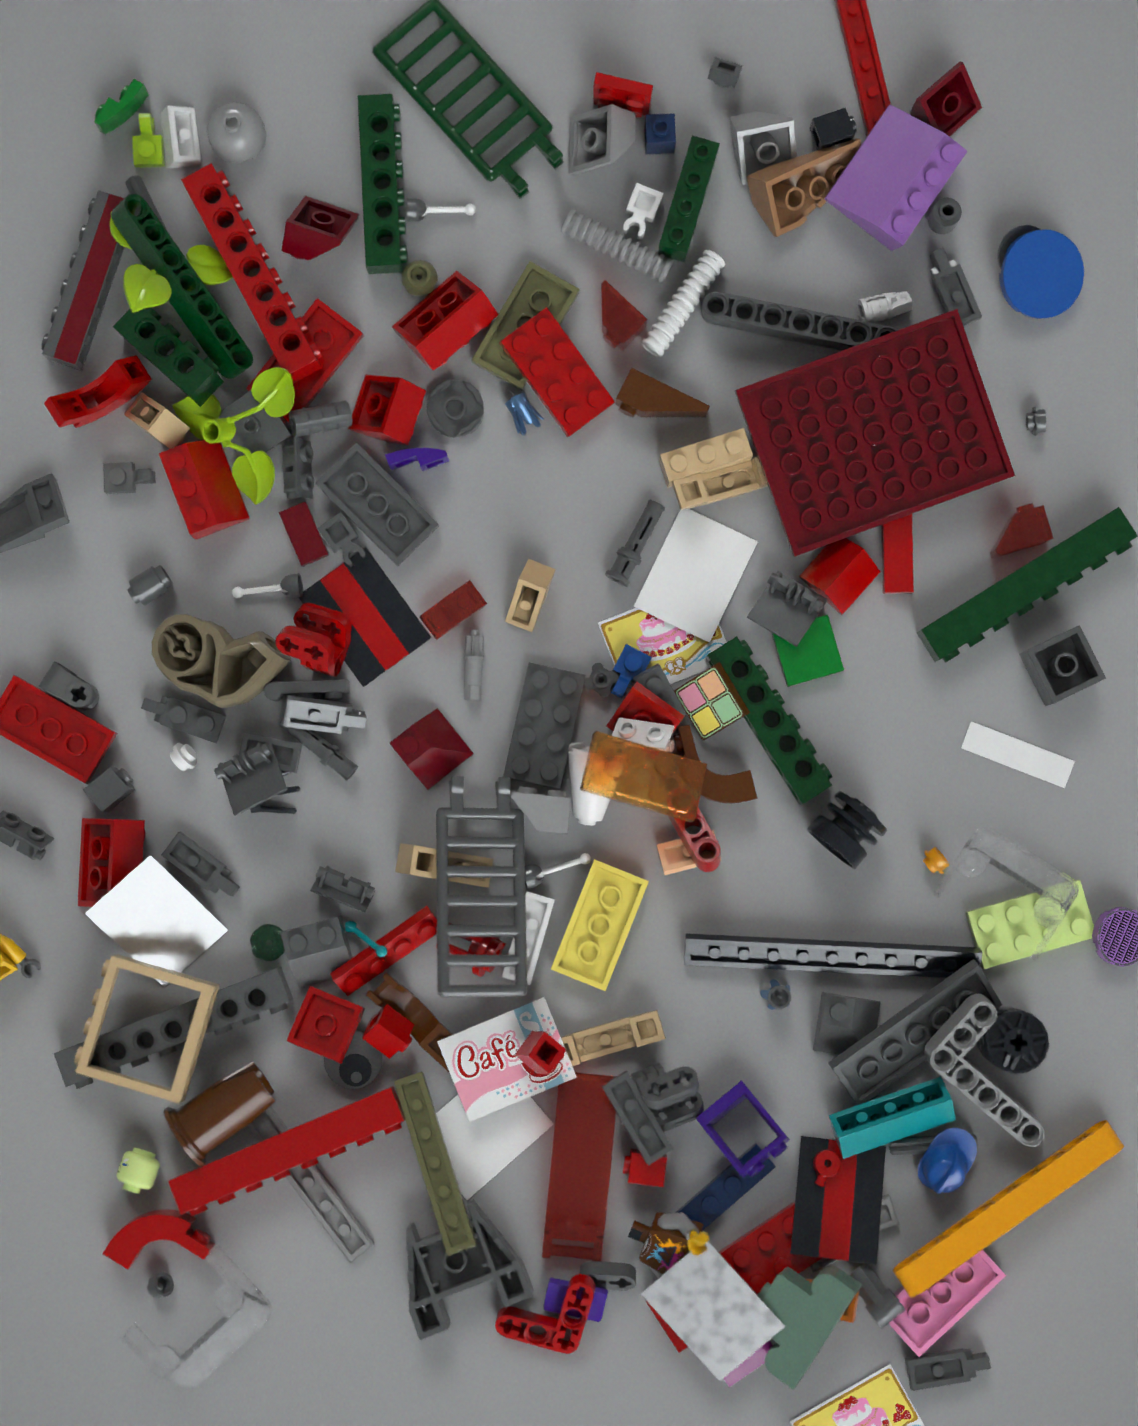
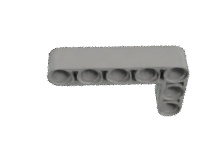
M973 994L961 1004L927 1042L924 1049L925 1056L934 1070L1019 1142L1027 1147L1038 1146L1044 1140L1045 1131L1037 1118L965 1057L966 1053L997 1019L996 1008L989 999L982 994ZM982 1005L987 1006L984 1014L980 1016L974 1015L976 1008ZM967 1028L964 1036L960 1038L954 1037L956 1030ZM938 1051H947L944 1058L940 1060L934 1059V1055ZM969 1069L968 1074L964 1078H956L958 1071ZM986 1087L990 1088L989 1094L984 1097L978 1096L980 1090ZM1012 1106L1010 1113L1000 1115L1003 1108ZM1034 1125L1031 1132L1022 1133L1026 1126Z

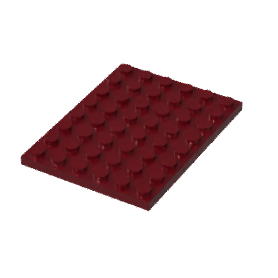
M958 309L734 391L793 557L1015 476Z

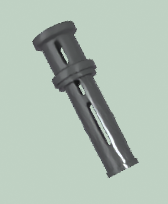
M653 500L648 501L625 547L618 549V557L611 570L606 571L605 575L609 579L628 587L630 583L628 579L635 566L641 563L642 557L640 554L662 512L665 510L663 505Z

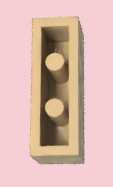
M741 428L662 453L659 457V464L667 488L673 486L672 481L699 473L702 475L751 460L753 454L745 430Z

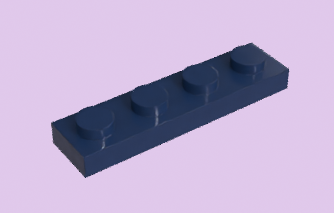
M755 1143L738 1159L744 1165L762 1149ZM768 1158L763 1162L765 1167L752 1178L749 1175L743 1178L734 1166L730 1164L675 1213L682 1212L690 1220L703 1223V1231L776 1166Z

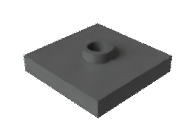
M250 390L222 409L219 418L235 416L258 406L260 403L254 399ZM263 408L259 412L234 422L236 433L231 442L248 448L251 454L260 450L268 452L293 434L283 416L271 417ZM235 450L238 456L245 455L243 452Z

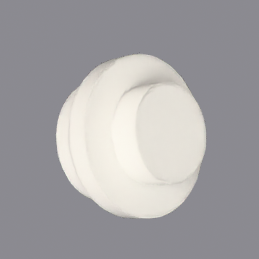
M181 743L173 746L170 758L180 770L193 769L197 765V754L191 746Z

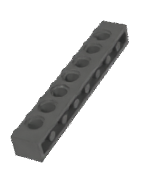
M280 966L218 990L206 1033L214 1031L217 1036L232 1030L231 1024L242 1020L243 1025L259 1020L260 1016L258 1013L270 1010L272 1015L287 1009L286 1003L293 1000L282 967ZM255 989H260L265 993L266 1000L263 1005H257L253 1002L252 992ZM199 998L100 1035L94 1051V1055L98 1059L97 1067L120 1073L122 1072L120 1069L122 1065L131 1063L133 1068L149 1062L148 1056L156 1052L162 1057L177 1051L175 1045L183 1043L187 1039ZM227 1000H233L237 1004L238 1011L236 1015L231 1016L225 1012L224 1004ZM172 1021L178 1022L182 1027V1033L179 1037L173 1036L169 1031V1025ZM144 1032H149L154 1037L152 1047H146L142 1043L141 1036ZM85 1041L53 1053L65 1087L75 1084L76 1089L94 1083L92 1077L75 1073L78 1065L74 1063L78 1048L80 1046L83 1047ZM116 1042L122 1043L125 1046L126 1055L124 1058L115 1055L114 1045Z

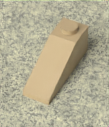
M400 843L395 872L437 879L436 849ZM448 851V866L493 865V859ZM448 877L450 882L489 888L490 878Z

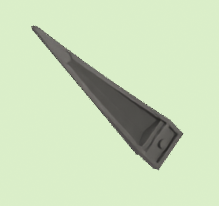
M52 473L23 485L0 504V553L45 538V533L70 523L57 479Z

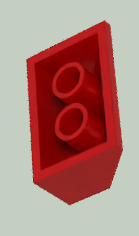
M455 271L396 322L392 328L417 357L434 371L444 365L448 358L457 350L466 346L470 339L479 331L488 327L499 314L482 289L461 273Z
M205 440L188 442L158 453L189 534L194 539L198 540L250 519L221 442L208 443Z
M82 818L78 906L93 907L144 861L145 820Z

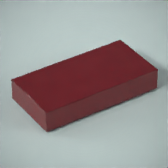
M306 501L279 512L302 567L329 556Z

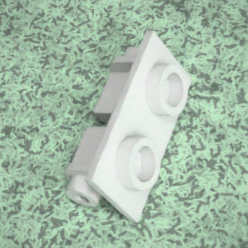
M618 718L610 742L619 744L621 748L633 747L642 749L645 747L648 750L667 754V752H672L674 749V740H670L675 727L674 725Z

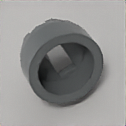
M166 1272L155 1274L149 1278L148 1293L155 1298L169 1296L173 1291L174 1282L172 1277Z

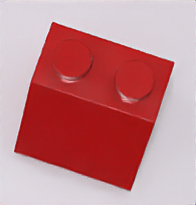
M365 374L352 413V426H349L347 429L388 443L409 445L419 411L423 406L426 390L400 377Z

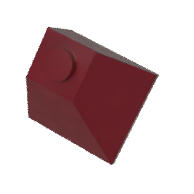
M304 196L286 221L281 252L290 254L296 259L309 261L340 246L357 222L359 214Z
M438 708L411 725L390 742L393 749L427 790L474 754Z

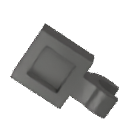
M133 462L103 463L104 492L106 494L136 493V484L156 483L155 471H152L150 468L135 470Z

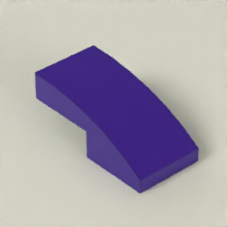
M411 448L385 454L391 471L419 461L422 471L449 462L446 451L435 448Z

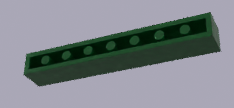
M1120 507L916 633L934 662L943 658L946 663L960 654L959 647L966 643L969 647H972L985 639L982 633L992 628L996 632L1010 623L1007 619L1009 616L1017 613L1020 617L1033 609V601L1040 597L1043 601H1046L1059 593L1056 587L1066 582L1070 586L1084 576L1081 572L1086 568L1091 567L1094 571L1108 562L1106 559L1107 555L1115 551L1118 556L1133 547L1130 541L1138 537Z

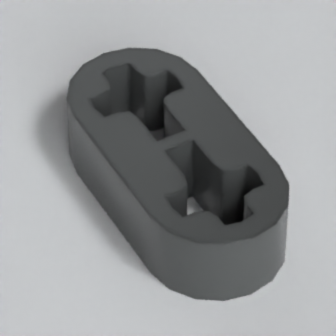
M589 1261L580 1266V1274L590 1276L594 1280L595 1287L626 1291L634 1288L636 1285V1268L633 1265Z

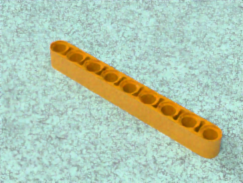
M1107 1120L1096 1123L894 1267V1274L909 1297L921 1294L1112 1158L1124 1148L1123 1143Z

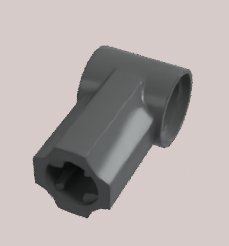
M866 1263L859 1266L851 1273L850 1276L862 1284L859 1289V1296L866 1303L867 1311L881 1328L885 1327L906 1310L894 1293L885 1287L869 1264Z

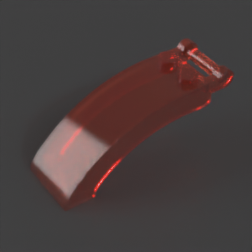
M575 1072L577 1078L558 1085L542 1258L550 1259L551 1256L601 1262L616 1112L601 1086L616 1076ZM552 1239L592 1242L593 1248L552 1244Z

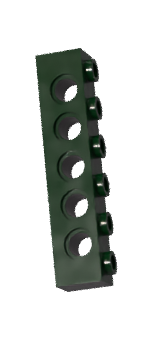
M392 94L358 95L366 269L368 274L402 273V263H408L407 246L401 243V235H406L405 217H400V206H405L404 188L399 189L398 178H403L402 160H397V150H402L401 132H396V122H401L400 104L394 103ZM380 123L388 126L383 132L373 130ZM381 151L389 153L385 160L379 161L375 159V155ZM385 179L391 182L385 189L376 187L380 180ZM382 208H390L392 210L388 217L382 218L377 215L378 211ZM384 236L393 238V242L388 246L379 244V240Z
M736 636L709 653L705 658L711 667L719 662L721 663L750 711L743 718L799 805H802L831 787L832 784L829 779L833 777L824 763L819 765L813 756L817 752L808 738L803 740L797 731L801 727L792 713L786 714L781 706L785 702L777 689H770L766 682L769 677L760 664L756 666L750 656L753 652L744 639L740 641ZM740 662L746 666L747 673L745 677L738 678L733 675L731 671L733 663ZM750 687H757L762 691L763 696L760 702L755 703L749 700L747 691ZM772 711L778 716V724L775 727L765 725L763 721L765 712ZM782 736L792 738L794 748L791 752L781 750L779 740ZM800 760L807 762L810 767V772L806 777H800L795 771V765Z

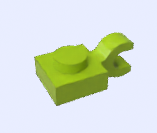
M151 113L139 114L141 136H132L133 164L136 168L165 167L164 140L162 135H155L154 118H151Z

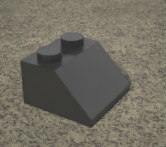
M342 916L280 932L287 961L299 988L331 980L330 973L353 958Z

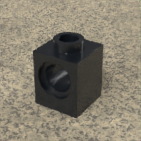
M846 107L813 118L809 128L817 151L853 140L857 132L855 119L853 116L848 115Z

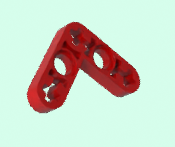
M577 1274L570 1279L558 1319L512 1306L501 1308L497 1313L495 1321L496 1331L506 1338L564 1354L573 1353L579 1347L595 1292L594 1280L585 1274ZM579 1287H584L585 1290L581 1300L576 1299L577 1290ZM576 1309L582 1316L572 1319L567 1316L566 1311ZM507 1319L513 1320L511 1325L506 1324ZM522 1322L525 1323L524 1329H521ZM539 1325L546 1332L541 1335L534 1334L530 1327ZM566 1329H571L569 1340H563Z

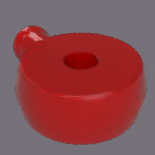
M825 1149L815 1155L813 1167L818 1176L814 1183L824 1187L826 1178H832L839 1173L841 1160L836 1152ZM825 1160L830 1162L829 1167L825 1166Z

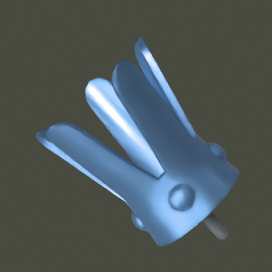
M511 391L512 398L505 405L513 416L517 433L526 434L523 420L527 424L533 423L536 427H540L541 423L536 415L542 420L544 418L529 404L525 393L515 396Z
M771 979V988L769 990H761V997L769 1001L767 1007L770 1010L786 1008L791 1002L790 986H781L776 979Z

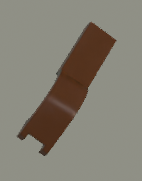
M386 972L383 975L385 980L374 992L369 990L366 995L377 1006L383 1008L388 1004L415 1024L411 1035L428 1054L449 1072L437 1041L454 1034L413 993Z

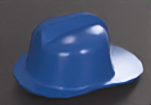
M957 1127L947 1128L938 1133L917 1167L918 1177L922 1184L938 1194L957 1190L963 1184L966 1174L977 1155V1144L973 1136L966 1130Z

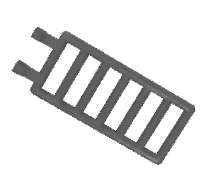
M452 776L449 781L450 807H441L436 811L437 991L442 997H524L527 994L524 813L521 809H510L511 777H499L498 781L495 782L497 808H463L464 776ZM448 819L512 820L513 837L448 836ZM448 848L513 849V866H448ZM448 877L513 878L514 896L449 895ZM449 907H513L514 925H449ZM449 937H514L515 955H449ZM449 967H515V985H449Z

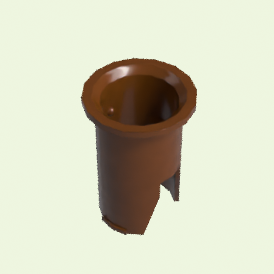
M251 1062L223 1077L180 1108L172 1109L168 1106L163 1112L171 1131L182 1148L196 1164L202 1166L206 1163L205 1158L208 1152L246 1127L275 1102V1099L271 1096L275 1091L259 1067L254 1062Z

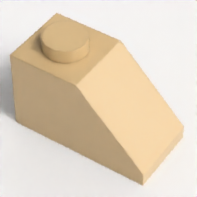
M142 392L124 414L169 449L179 445L190 429L168 409Z
M528 559L519 577L505 622L530 632L533 631L556 569Z

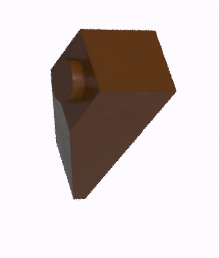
M632 367L616 397L615 405L619 406L618 410L630 417L635 415L639 417H706L710 408L709 405Z

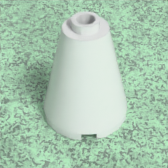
M583 742L571 743L568 747L573 816L578 818V823L594 826L596 821H602L626 762L627 753H623V750L602 744L594 743L593 746L584 748L585 743Z

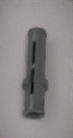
M283 719L281 720L279 726L317 755L324 766H330L346 781L356 772L359 766L345 757L339 751L340 748L335 744L332 746L313 730L285 727L282 724Z

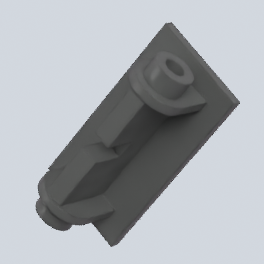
M293 437V440H285V445L282 446L283 467H293V472L284 473V493L287 494V499H298V496L313 499L314 478L312 476L313 449L311 441L298 437Z
M4 810L0 813V842L12 847L17 839L20 841L16 849L17 851L32 860L36 858L41 860L46 853L44 848L54 838L46 834L43 829L31 826L20 820L19 816Z
M329 866L325 868L319 867L316 874L317 878L310 890L364 913L375 893V888L370 886V882L366 883L354 877H350L347 880L344 878V873L331 869Z

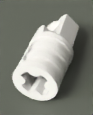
M907 291L883 293L882 295L870 296L865 299H858L857 301L860 320L871 323L891 319L894 316L911 311L913 305L912 298Z

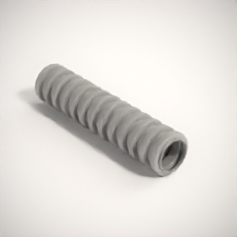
M572 209L567 214L562 225L563 234L568 232L571 238L576 236L579 242L584 240L587 246L592 244L595 250L601 249L603 254L609 253L611 258L617 257L621 263L625 261L626 266L630 267L633 265L634 270L638 271L641 269L643 270L642 274L646 275L649 273L651 274L650 278H659L658 282L660 283L666 280L673 266V259L669 258L667 260L665 255L661 254L659 256L657 251H649L648 246L641 247L640 242L633 243L632 238L625 239L624 234L617 235L616 230L609 231L608 226L602 227L600 222L594 223L592 218L586 219L584 214H576L577 211L575 209Z

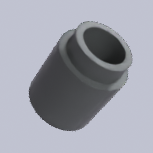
M952 198L938 200L928 216V225L931 230L937 234L951 232L961 218L962 210L960 204Z
M161 565L156 568L152 566L129 581L131 587L127 591L136 604L141 602L145 606L168 592V587L172 586L173 582Z

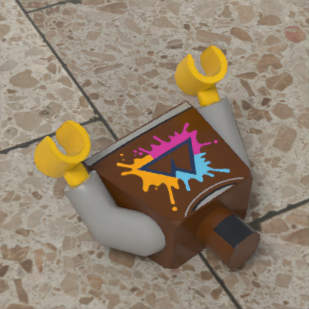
M657 1212L651 1227L634 1220L628 1235L629 1238L644 1244L639 1259L651 1269L658 1279L689 1252L698 1256L707 1251V1247L704 1244L709 1240L708 1234L701 1232L704 1224L690 1220L682 1212Z

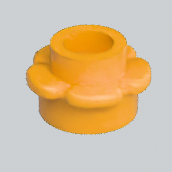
M933 847L930 851L925 850L924 854L926 857L923 859V862L933 874L936 871L944 874L943 870L950 865L944 855L936 847Z

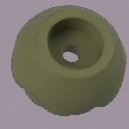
M416 260L410 262L404 268L401 280L409 294L422 296L428 295L434 290L438 281V275L435 268L429 262ZM421 275L422 279L418 280L417 276Z

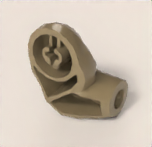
M187 614L173 615L164 620L156 629L152 639V656L157 667L165 677L181 690L198 694L220 708L249 703L264 691L265 686L271 683L292 660L291 656L281 653L276 647L275 639L264 632L257 631L247 636L233 639L224 627Z

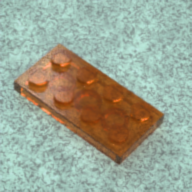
M595 731L592 735L580 790L693 822L697 814L707 764Z

